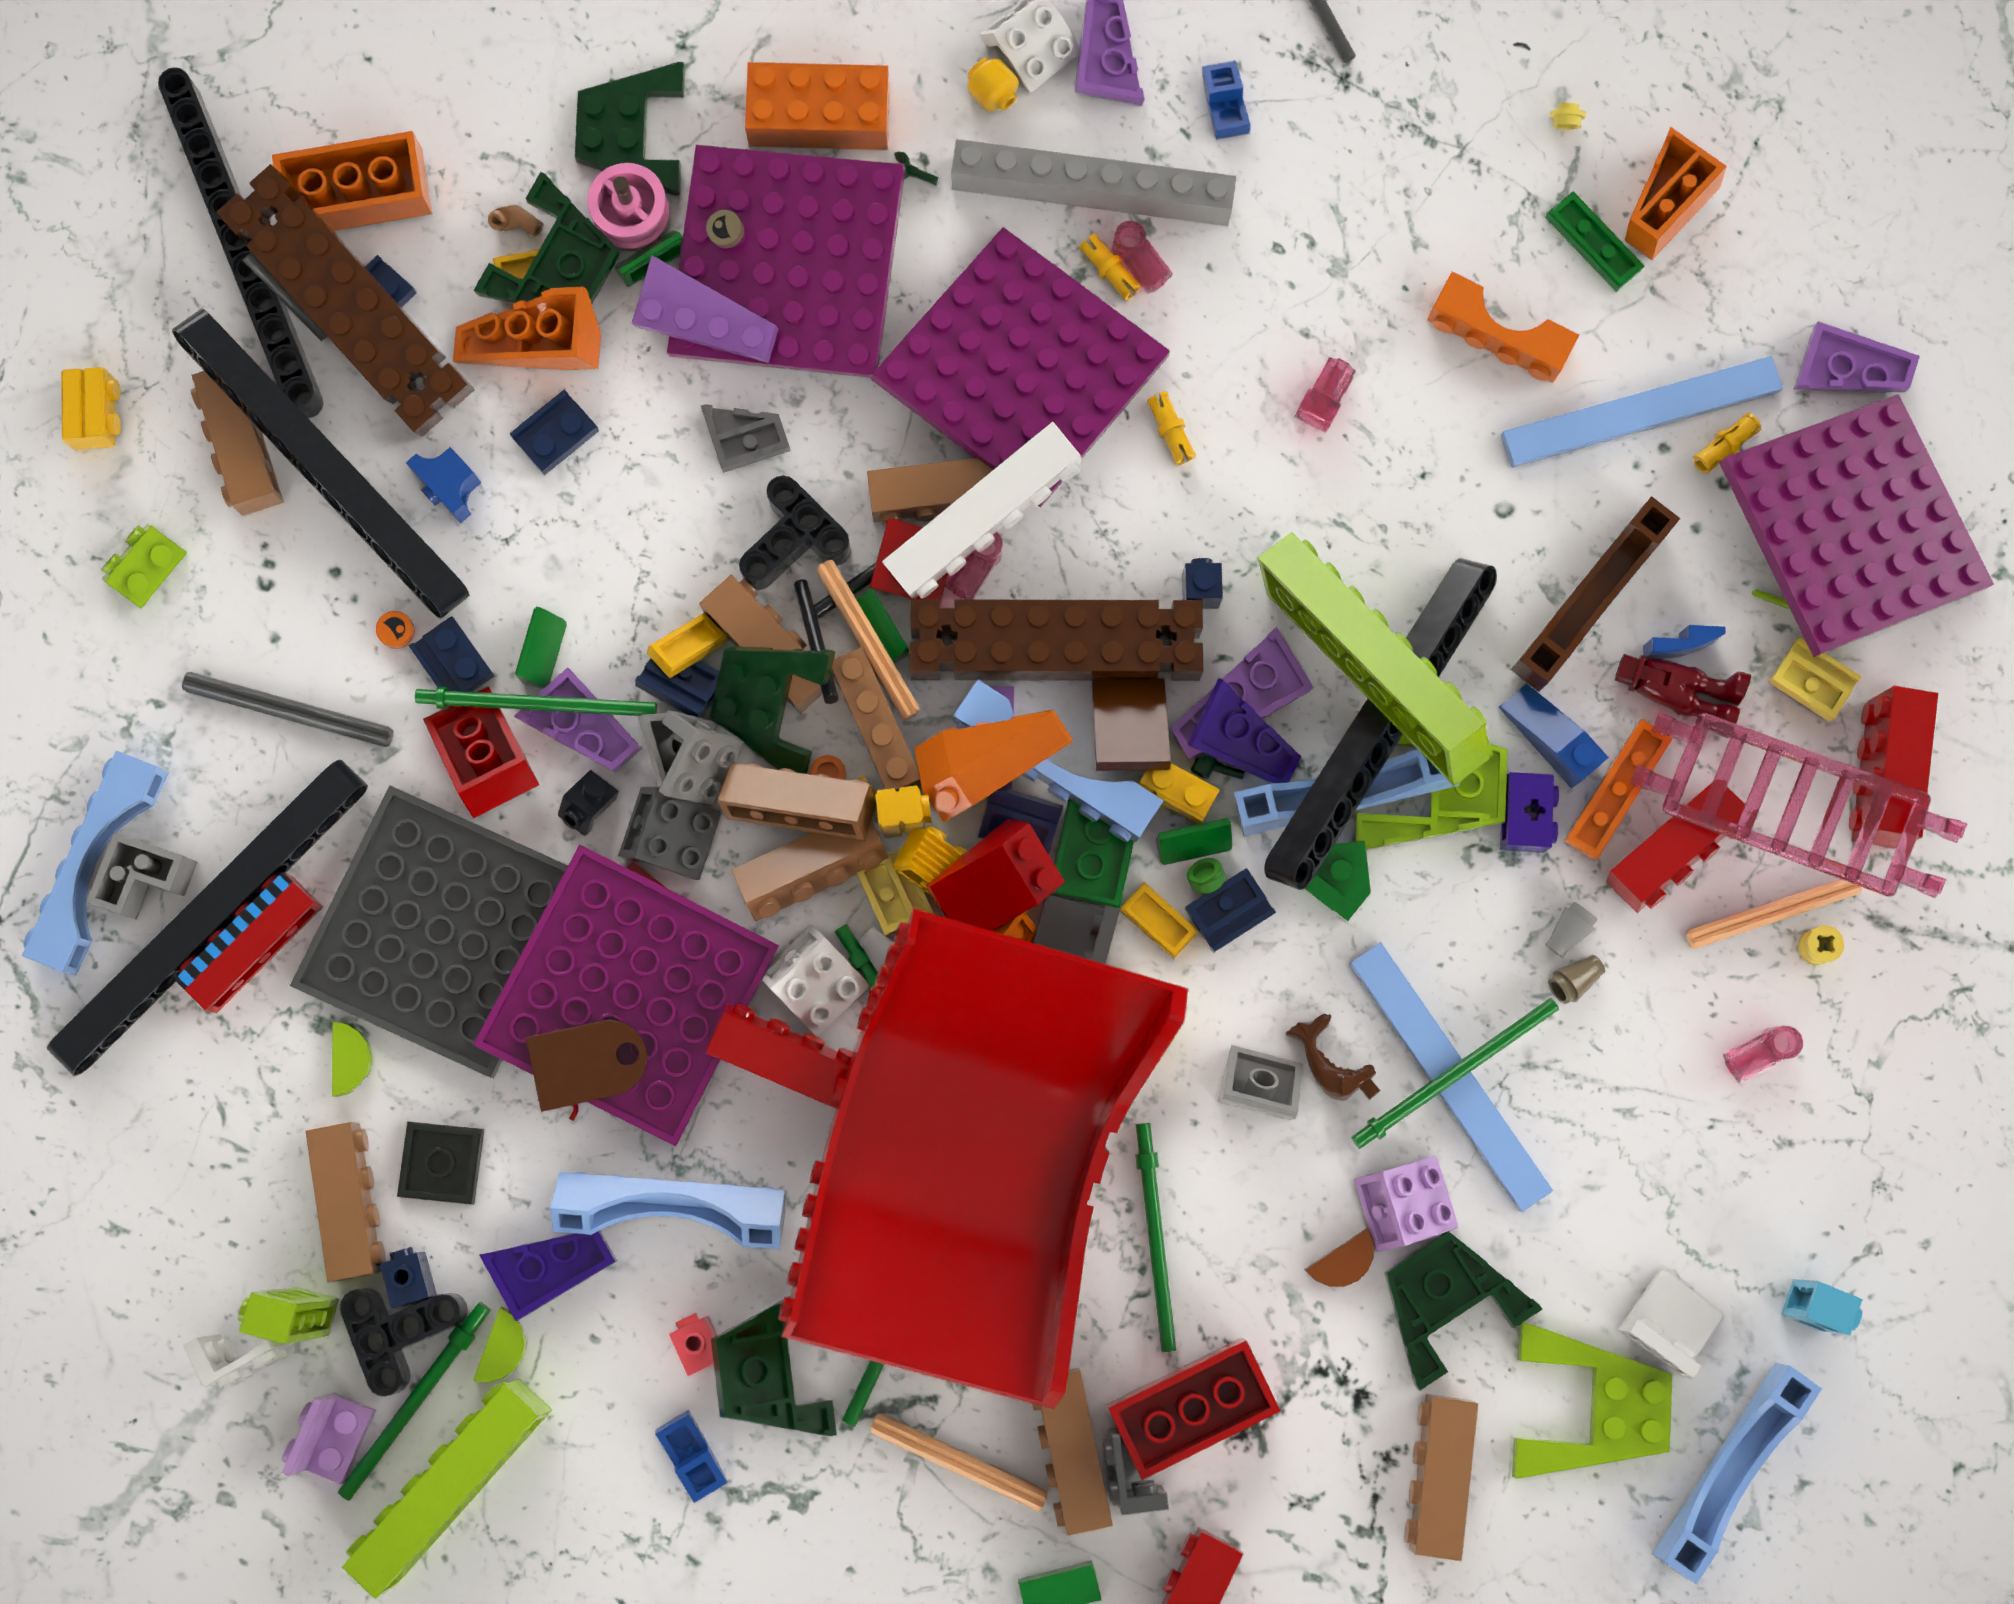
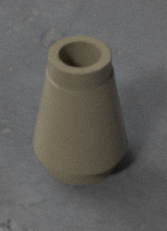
M1590 955L1588 958L1554 971L1553 977L1548 980L1549 988L1561 1003L1577 1002L1600 976L1605 973V967L1597 956Z

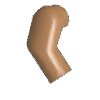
M518 205L497 208L488 216L489 226L494 230L507 231L521 228L532 237L539 235L544 225L543 222Z

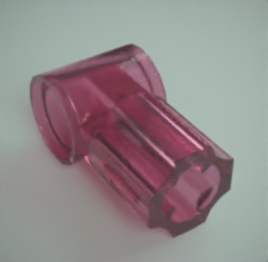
M1125 221L1116 228L1112 242L1113 255L1118 254L1122 258L1123 263H1125L1137 281L1140 282L1147 294L1162 287L1172 277L1173 273L1147 240L1144 227L1135 221ZM1124 237L1133 238L1137 245L1127 247L1121 243L1120 239Z
M1329 357L1313 388L1308 389L1294 417L1327 433L1341 406L1339 403L1350 386L1356 370L1348 362L1340 358L1334 359Z
M998 532L993 534L995 540L992 544L995 545L996 550L992 554L983 555L975 549L964 558L967 563L958 572L949 577L945 587L961 599H974L993 567L1001 561L1003 544Z
M1773 1026L1767 1028L1762 1034L1724 1053L1723 1057L1730 1073L1738 1083H1741L1785 1059L1796 1057L1803 1048V1038L1800 1032L1792 1026ZM1779 1032L1783 1033L1788 1040V1047L1783 1053L1779 1052L1774 1045V1039Z

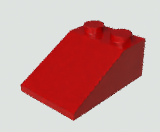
M489 686L478 691L480 693H492ZM450 705L446 709H442L423 719L452 783L473 819L540 785L501 708Z
M1007 819L929 882L926 887L946 918L992 931L1040 904L1064 884L1065 881L1030 823Z

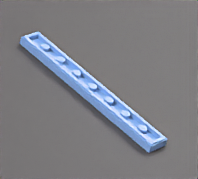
M1769 356L1503 431L1501 437L1511 467L1513 468L1776 394L1783 389L1773 358Z
M1381 942L1349 963L1430 1081L1462 1060ZM1471 1072L1439 1094L1520 1212L1525 1211L1553 1191Z

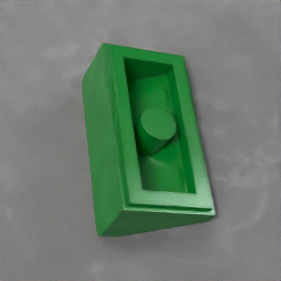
M672 230L650 246L639 250L616 264L615 269L626 286L630 287L645 278L651 256L665 263H669L679 257L683 237L680 232Z
M870 589L857 598V602L893 663L909 655L908 646L874 590Z
M537 606L532 613L515 675L523 684L544 689L550 684L567 622Z
M1224 818L1160 832L1156 838L1160 862L1162 865L1230 851L1232 849L1230 819Z
M1092 1560L1018 1579L1023 1604H1088L1102 1600Z

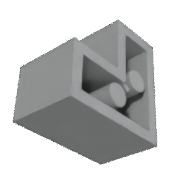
M113 833L86 903L136 920L150 885L185 896L198 862L183 855Z

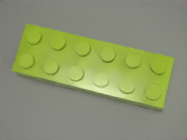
M517 1379L509 1383L504 1381L501 1385L497 1383L481 1400L486 1406L481 1411L478 1410L474 1415L469 1414L455 1429L454 1432L459 1436L455 1440H451L447 1445L442 1444L427 1461L431 1467L428 1470H424L420 1475H414L401 1489L400 1492L404 1495L402 1500L399 1499L393 1505L389 1504L374 1519L373 1523L377 1526L376 1529H372L365 1536L362 1534L348 1548L346 1554L350 1558L343 1564L342 1568L375 1600L396 1587L553 1410L522 1380Z

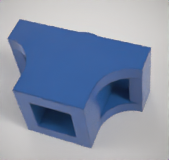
M451 447L436 458H423L416 453L406 462L412 472L425 485L421 491L435 506L441 502L460 523L471 515L467 506L468 497L481 482L471 468Z

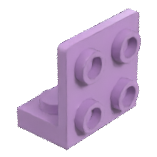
M1436 1156L1354 1179L1376 1252L1404 1247L1458 1228L1456 1216Z
M337 1393L314 1398L313 1402H307L298 1420V1424L302 1425L296 1440L292 1439L288 1443L283 1453L282 1461L286 1462L282 1473L291 1476L307 1470L338 1484H344L376 1410Z

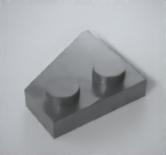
M708 404L701 406L723 473L791 451L779 414L768 412L751 413L749 410L734 408L733 411L713 408L712 405Z

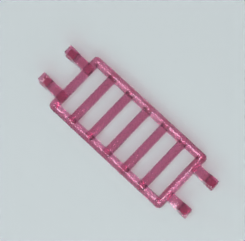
M1658 712L1651 731L1687 742L1673 779L1656 774L1648 768L1637 765L1630 785L1665 795L1662 810L1666 814L1884 896L1891 897L1895 895L1899 884L1914 888L1933 898H1936L1937 894H1941L1946 879L1907 867V863L1921 829L1938 834L1946 840L1957 843L1963 837L1967 823L1929 812L1928 809L1931 804L1929 794L1708 713L1700 714L1693 726L1679 721L1671 715ZM1708 730L1728 736L1730 739L1702 810L1699 811L1681 804L1680 800ZM1744 743L1766 750V753L1737 824L1715 816ZM1783 756L1802 763V767L1774 838L1753 831L1752 828L1779 759ZM1818 769L1835 775L1839 779L1809 852L1790 845L1788 842ZM1854 783L1876 790L1849 862L1847 865L1825 858L1852 786ZM1892 796L1909 802L1913 806L1885 879H1881L1863 872L1862 869Z

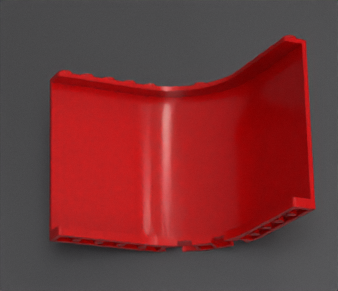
M913 908L908 922H900L894 944H890L884 966H880L875 987H871L866 1007L861 1009L856 1028L861 1031L845 1079L838 1077L835 1084L832 1100L838 1102L821 1162L815 1160L811 1171L809 1183L815 1184L814 1193L807 1194L802 1210V1216L808 1218L806 1228L800 1227L794 1250L800 1251L798 1263L792 1262L786 1285L793 1286L790 1298L784 1297L778 1320L785 1322L781 1337L1055 1409L1065 1395L1084 1256L1094 1208L1087 1205V1202L1090 1199L1093 1184H1100L1110 1154L1105 1145L1110 1132L1118 1133L1136 1096L1183 1025L1186 1016L1189 988Z

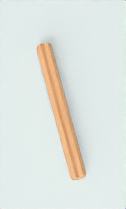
M828 560L817 567L819 577L860 647H863L871 666L904 720L914 717L920 712L917 702L835 562Z
M1851 875L1686 931V939L1689 946L1696 949L1860 894L1862 887L1857 876Z
M878 1413L873 1420L870 1432L1036 1511H1040L1046 1502L1048 1494L1044 1489L886 1415Z

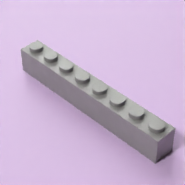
M956 139L951 170L952 190L1228 226L1236 183V176L960 139Z

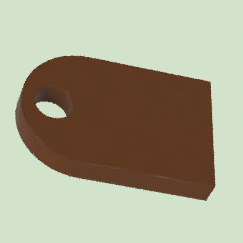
M599 1021L526 1037L541 1112L625 1093L640 1081L646 1070L647 1049L643 1039L635 1029L619 1021ZM624 1043H632L638 1048L639 1057L632 1065H623L617 1058V1050Z

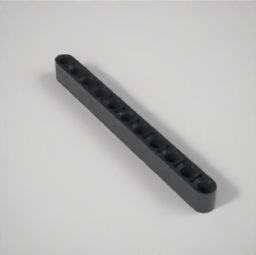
M176 67L168 68L159 76L158 86L276 383L307 418H313L323 408V397L286 305L257 275L247 277L251 269L242 259L251 252L246 246L249 242L245 241L242 245L235 247V243L241 238L216 213L237 193L240 195L241 193L201 93L186 71ZM184 87L181 92L175 93L177 89ZM197 117L195 121L187 124L189 119ZM209 147L205 153L199 154L201 149ZM221 177L218 183L210 185L215 178ZM271 299V303L267 307L259 309L263 301ZM284 330L280 338L271 340L275 332ZM291 361H297L292 370L284 371L286 364ZM309 392V396L304 402L296 403L300 394Z
M198 310L172 329L175 339L189 356L436 617L442 619L470 596L468 589L456 574L206 310Z
M1462 558L1455 560L1406 638L1412 646V651L1420 659L1422 657L1427 658L1435 667L1438 677L1491 595L1497 581V572L1494 566ZM1368 698L1270 851L1264 866V873L1268 879L1297 890H1303L1311 883L1403 734Z
M337 760L330 764L49 1042L47 1050L73 1076H78L90 1068L176 982L174 979L181 973L180 967L191 956L199 955L208 946L207 940L220 928L225 929L235 919L234 914L240 906L248 901L253 902L262 893L261 887L270 877L276 874L279 876L282 872L286 873L365 794L368 785L343 760Z

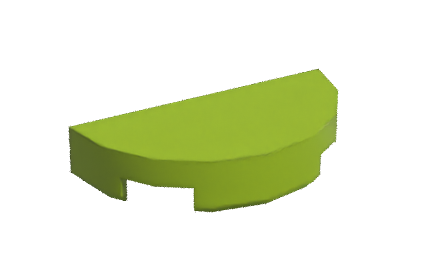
M333 1022L332 1097H338L352 1093L355 1088L361 1085L365 1077H368L371 1071L373 1056L370 1043L360 1031L349 1024Z
M504 1307L499 1308L473 1381L489 1383L504 1379L517 1369L525 1355L527 1339L524 1336L523 1327L519 1321H515L511 1312Z

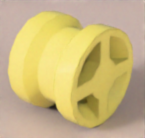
M1824 925L1810 929L1803 933L1799 939V954L1809 964L1820 965L1832 962L1839 958L1844 951L1843 936L1831 926ZM1826 942H1827V950H1828V951L1825 950V943H1826Z

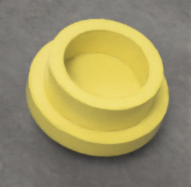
M1561 103L1558 104V109L1550 112V118L1553 119V127L1578 129L1581 128L1582 120L1586 118V112L1579 110V104Z

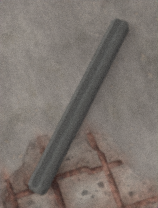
M187 672L182 681V689L188 693L383 747H388L393 738L394 730L388 726L197 673Z

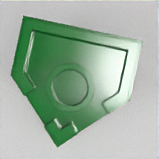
M1365 840L1334 844L1311 883L1305 888L1332 911L1334 910L1347 921H1349L1371 893Z

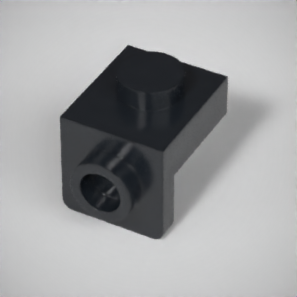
M590 769L563 795L558 816L569 828L576 829L586 836L591 831L594 820L617 799L619 790Z

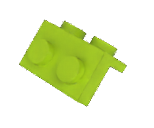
M147 524L144 528L138 525L126 538L125 543L129 546L122 555L113 554L101 569L106 573L102 580L139 608L146 604L187 554L185 550L150 524Z

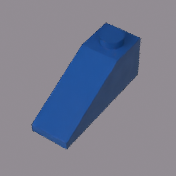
M1527 683L1499 706V709L1571 789L1609 758L1584 729Z

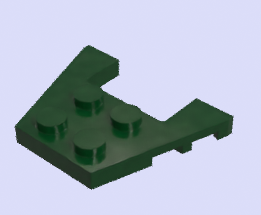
M684 62L672 63L578 91L575 159L577 163L601 171L621 163L638 164L651 170L659 178L667 193L680 196V160L645 159L647 100L649 97L684 98Z
M540 172L525 199L528 204L556 218L554 225L523 279H519L489 263L474 288V292L480 297L516 303L521 300L528 302L542 296L541 292L551 288L584 287L588 291L591 304H593L620 256L619 250L573 205L571 200L552 183L545 173Z
M728 647L723 652L710 717L744 741V744L777 770L787 768L796 773L807 774L812 751L779 738L792 676L796 675L816 684L825 685L829 682L836 652L833 650L802 651V649L773 650V648Z
M1449 1231L1441 1234L1384 1272L1413 1382L1419 1391L1448 1373V1370L1428 1341V1336L1486 1297H1492L1512 1328L1517 1327L1543 1310L1536 1301L1529 1298L1513 1285L1509 1279L1503 1277L1487 1264L1488 1262Z
M783 1300L711 1338L720 1417L823 1436L837 1435L833 1400L802 1405L795 1404L788 1340L781 1337L785 1322L778 1320Z

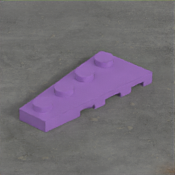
M651 256L632 320V324L635 327L769 363L779 330L776 325L658 258Z
M1277 627L1256 648L1250 651L1231 672L1222 678L1262 719L1314 689ZM1213 689L1203 696L1170 728V733L1188 762L1204 753L1189 746L1188 742Z

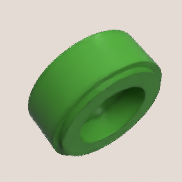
M1205 858L1195 862L1189 868L1187 879L1193 891L1199 894L1214 892L1223 885L1226 874L1218 860Z

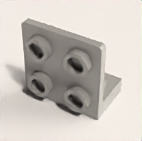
M668 710L662 723L674 732L672 737L682 743L659 792L664 796L712 805L721 791L730 764L735 763L744 741L725 729L718 722Z

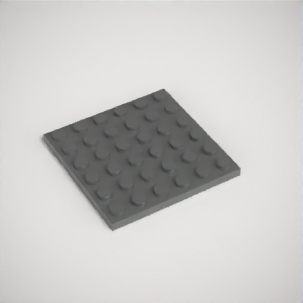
M389 785L290 986L483 1075L494 1078L502 1059L474 1046L473 1043L568 865Z

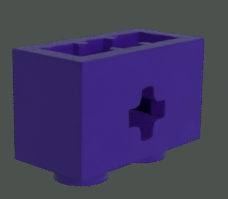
M1509 772L1507 774L1505 822L1501 824L1500 850L1544 853L1552 848V843H1556L1558 823L1553 821V807L1556 808L1559 802V787L1554 785V775ZM1530 806L1531 812L1537 813V817L1532 820L1530 814L1524 813V809Z

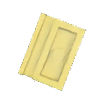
M1799 637L1793 642V646L1786 653L1768 682L1825 720L1831 722L1840 712L1852 693L1854 686L1861 679V676L1826 653L1813 657L1806 641Z
M902 847L888 854L889 858L881 861L878 867L872 870L857 872V876L885 936L897 932L900 922L907 923L913 908L934 914L923 889L892 868Z

